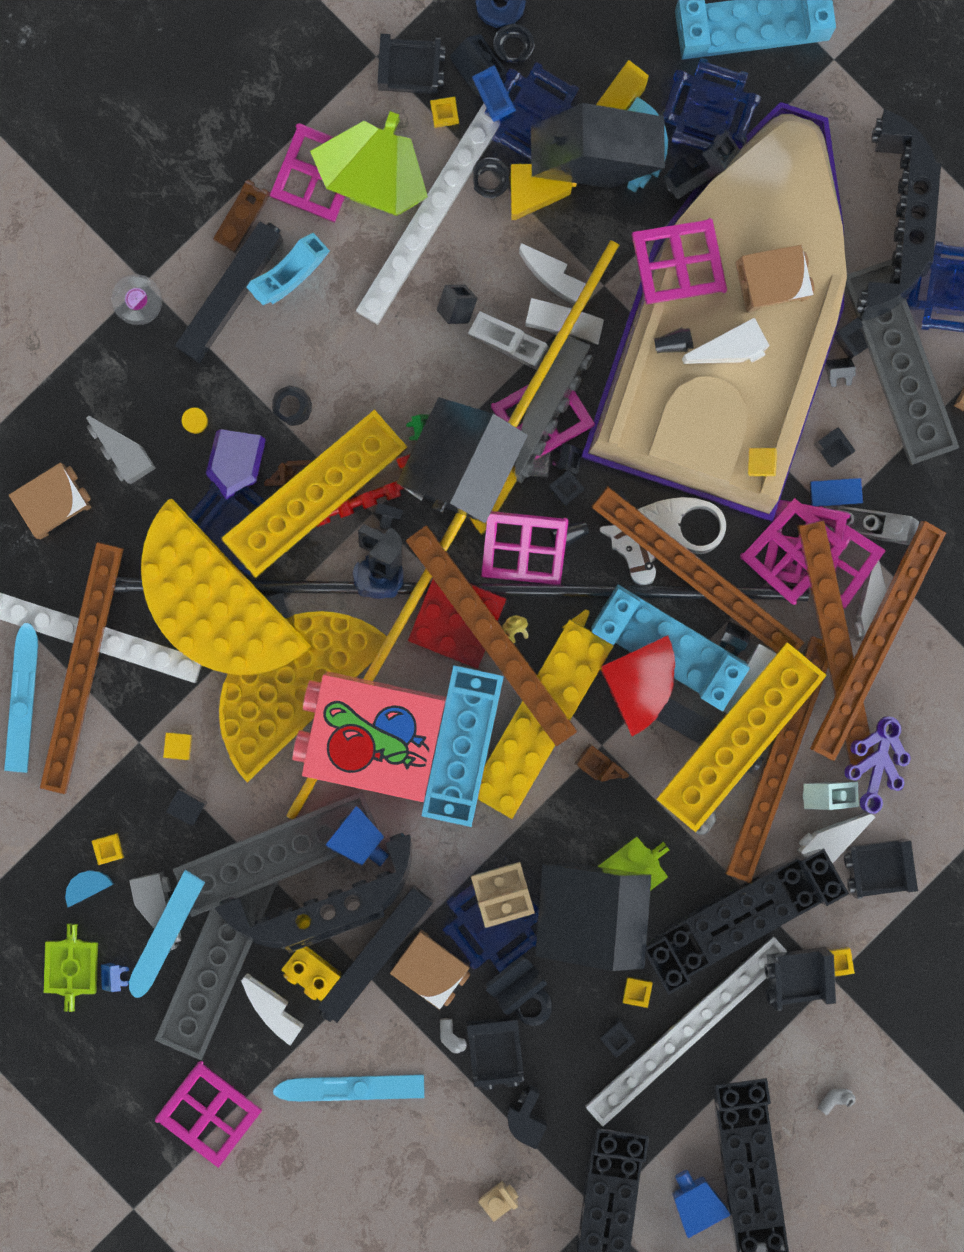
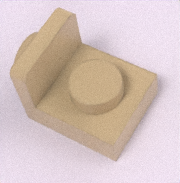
M501 1181L480 1197L478 1202L494 1222L511 1208L515 1210L518 1207L517 1198L519 1196L511 1185L506 1186Z

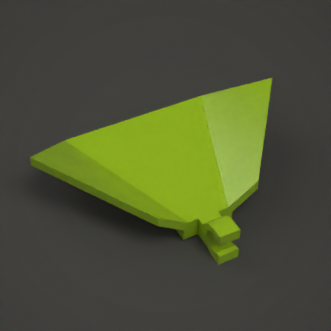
M389 112L384 130L366 121H362L310 151L327 190L395 216L402 214L428 198L411 138L394 135L400 121L399 114Z

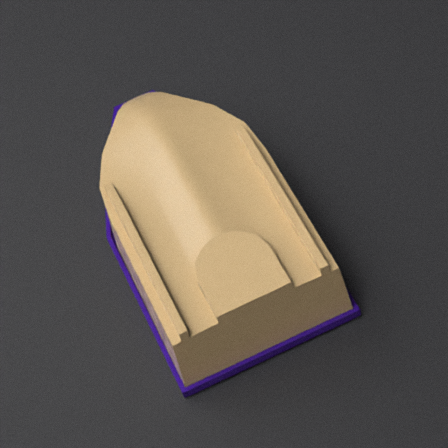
M782 102L737 145L740 151L723 172L695 188L667 225L673 226L704 221L708 218L713 219L727 292L646 305L642 282H640L593 421L595 426L590 430L581 457L771 522L774 519L844 309V289L847 280L844 224L829 120L827 117ZM704 232L680 236L684 257L708 253ZM669 238L658 239L653 243L648 258L649 263L673 259ZM802 244L803 252L807 253L809 259L807 269L809 277H812L814 281V296L807 301L801 302L797 300L762 307L755 312L746 313L735 262L744 255ZM710 261L686 264L690 286L714 282ZM675 266L651 270L655 292L679 288ZM753 318L757 321L769 344V347L764 351L765 356L752 363L750 359L737 363L684 364L682 361L685 354ZM680 327H683V329L690 328L694 345L693 349H689L688 352L657 354L654 338L661 337ZM749 448H776V476L748 475Z

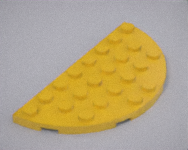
M168 499L154 518L147 533L142 553L141 574L144 595L149 610L156 624L170 643L181 653L202 666L215 671L237 675L268 672L290 663L311 647L306 640L173 499Z
M317 611L295 614L286 620L311 646L306 652L290 663L268 672L250 675L227 674L223 683L219 705L221 735L233 765L247 783L297 736L299 730L302 731L314 719V712L303 710L309 680L322 682L323 674L327 672L357 678L375 659L387 637L384 633L360 619L341 613Z

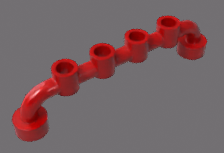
M411 454L396 459L399 469L405 467ZM397 481L350 498L319 523L317 527L330 523L329 517L339 514L340 518L354 514L353 508L360 505L364 509L378 504L376 499L386 496L388 501L401 496L400 490L404 488L396 484Z

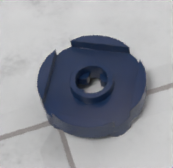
M476 0L478 17L489 26L495 28L515 24L522 17L525 9V0H504L507 5L497 7V4L493 2L494 0Z
M368 555L365 556V560L360 563L358 561L355 564L353 582L360 596L374 599L396 597L404 581L402 565L395 576L389 580L384 577L374 578L376 573L369 570Z

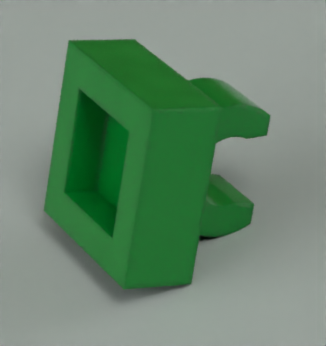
M419 414L411 417L412 421L408 422L406 427H413L415 435L410 436L409 440H418L430 414Z

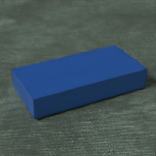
M495 65L472 77L493 122L516 111Z
M861 478L810 482L811 506L824 507L863 503Z

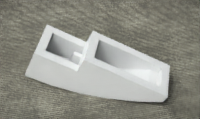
M521 243L519 254L536 278L561 299L574 305L586 283L566 275V263Z
M531 298L525 326L557 335L571 308ZM581 312L568 336L579 341L598 345L604 320Z
M481 311L468 332L469 335L535 370L539 368L550 348L545 342L531 337L522 330Z
M247 973L242 980V984L256 1012L277 1036L291 1045L304 1024L284 1011L289 1001Z

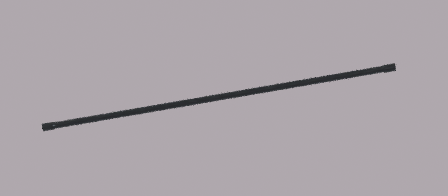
M117 577L114 592L144 591L142 579ZM249 580L260 593L358 594L353 581ZM403 582L397 595H411L417 582ZM428 583V585H427V587H426V589H425V591L423 592L422 595H426V593H427V591H428V588H429V586H430V583ZM470 583L499 596L609 598L617 586ZM620 585L640 598L708 599L692 586ZM788 586V587H789L791 590H793V588H794L795 586ZM736 587L750 599L788 601L773 587ZM809 588L797 601L809 600Z

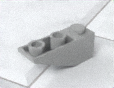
M91 416L86 417L90 423L87 429L94 439L99 438L103 446L100 449L107 460L112 458L117 466L113 470L120 481L125 480L127 483L132 484L156 469L142 446Z
M838 506V511L850 514L846 525L867 538L909 545L919 524V521L912 516Z
M163 872L129 880L134 905L154 929L169 902L168 892L171 891L169 878L164 877ZM180 932L174 944L172 945L171 950L176 949L179 946L178 942L181 941Z

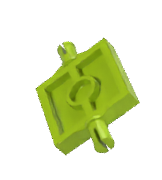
M636 837L598 867L650 874L651 891L668 878L660 867L658 859L670 850L666 847L661 852H658L666 846L662 842L651 851Z
M67 924V939L45 942L44 993H57L65 996V1012L75 1011V996L80 994H96L98 942H84L77 939L78 924Z

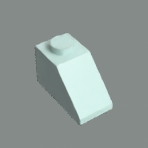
M858 782L803 784L804 809L833 810L859 807Z

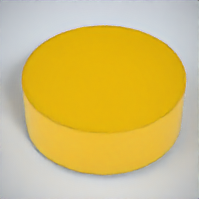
M190 408L182 416V425L188 432L198 434L206 429L208 418L201 409Z

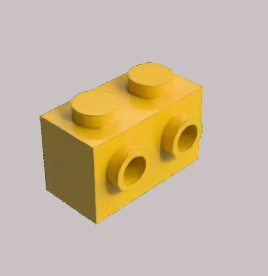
M308 946L295 951L282 968V971L285 973L283 976L294 985L299 983L305 988L303 992L313 1000L318 998L320 1001L325 998L342 975L340 971Z

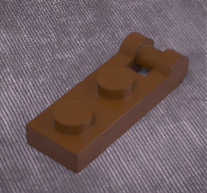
M246 180L213 240L236 253L268 200L270 191L264 188L260 189L251 180ZM250 195L256 198L254 204L247 201Z

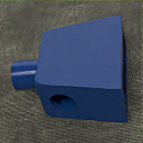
M357 806L326 844L327 848L360 866L369 858L381 867L389 857V854L378 846L384 839V836Z
M684 1170L675 1176L680 1189L674 1191L672 1195L688 1238L731 1215L725 1203L704 1177L693 1180L688 1170Z

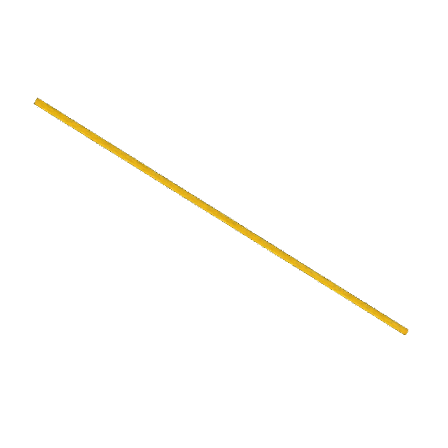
M610 240L510 417L508 423L514 427L518 426L619 247V244ZM456 513L440 541L446 552L465 520V515ZM426 568L363 679L374 681L432 578ZM307 777L286 815L291 820L296 819L318 779Z

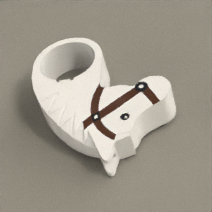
M681 497L666 499L638 509L695 554L708 553L714 550L721 543L726 531V521L722 511L716 505L697 498ZM695 509H704L711 512L719 522L720 531L715 541L705 546H696L689 543L683 537L680 526H678L682 517ZM615 525L601 527L600 532L612 539V550H617L619 554L625 557L633 582L637 585H650L655 579L656 570L652 562L656 557Z

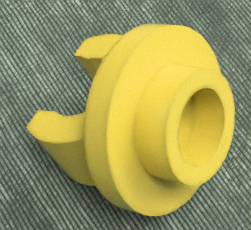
M515 615L509 617L503 624V630L508 633L513 643H515L514 635L517 632H522L524 638H528L526 630L528 625L527 619Z

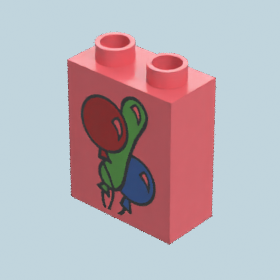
M327 672L323 674L322 682L309 680L303 710L314 712V720L311 732L298 731L292 760L304 763L302 772L304 777L424 802L447 697Z

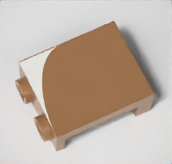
M802 244L744 255L735 262L746 313L755 312L762 307L797 300L803 302L814 296V281L812 277H809L807 269L809 259L807 253L803 252Z
M59 463L9 494L27 526L37 539L41 540L49 535L48 532L82 510L91 508L88 503L91 498L84 487H78L75 482L78 477L71 466L66 467Z
M421 929L390 972L391 975L439 1010L443 1004L448 1006L456 995L453 993V990L458 984L463 986L471 973L468 972L469 964L462 962L429 938V935Z

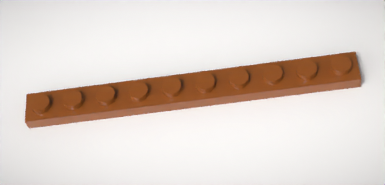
M607 486L592 504L593 509L776 653L787 642L797 651L804 644L800 637L610 487Z
M820 520L797 527L834 696H836L854 656L825 522ZM864 703L844 741L849 765H857L874 753L873 746L868 748V752L863 756L853 754L850 749L851 743L854 740H863L870 735ZM861 744L857 747L858 752L861 750Z
M926 521L920 522L810 750L832 761L836 760L946 532Z
M426 525L406 540L408 545L555 746H559L577 733V729L430 528Z
M100 542L96 543L40 789L60 794L67 793L124 548Z
M811 636L804 657L826 674L828 664L823 641ZM823 680L773 739L725 872L727 875L751 883Z

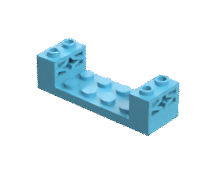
M678 0L675 9L681 60L829 41L836 29L832 0H731L705 4V0Z
M618 584L591 626L592 633L612 645L617 643L630 652L668 635L675 656L674 678L698 692L701 699L721 711L725 709L750 669L744 660Z
M453 666L422 817L472 827L504 676Z

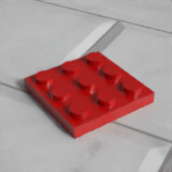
M432 579L408 641L478 669L485 653L484 647L435 580ZM470 584L498 621L506 598Z

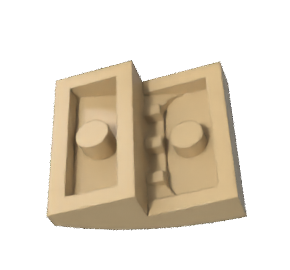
M520 862L471 876L485 928L535 913Z

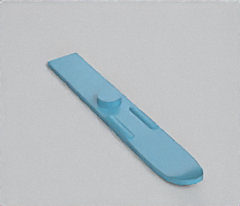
M24 623L16 636L4 771L28 772L38 657V637L36 630L30 623Z
M187 870L184 871L132 972L129 990L136 998L142 997L152 986L205 883Z
M424 1074L294 1078L279 1083L274 1088L273 1094L280 1099L297 1102L424 1098Z

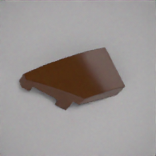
M313 460L281 463L278 466L279 469L271 478L264 482V486L283 487Z
M591 744L588 745L574 763L593 779L600 780L601 782L608 781L609 779L629 777L627 772Z

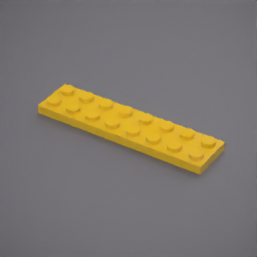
M374 409L223 536L222 541L256 578L408 447Z
M572 620L568 621L537 675L569 720L572 718L599 672L600 667L614 646ZM523 701L484 766L478 800L513 819L555 747V744Z
M788 642L785 643L658 795L656 800L694 832H697L827 675Z

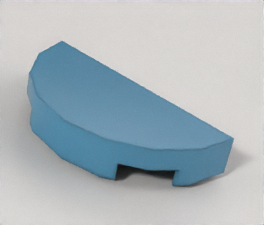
M89 870L79 873L71 879L66 888L65 899L67 907L113 885L114 882L108 875L99 871Z

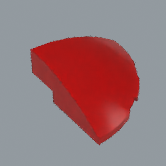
M668 635L600 667L631 737L643 731L658 717V714L664 705L667 704L674 685L675 656Z

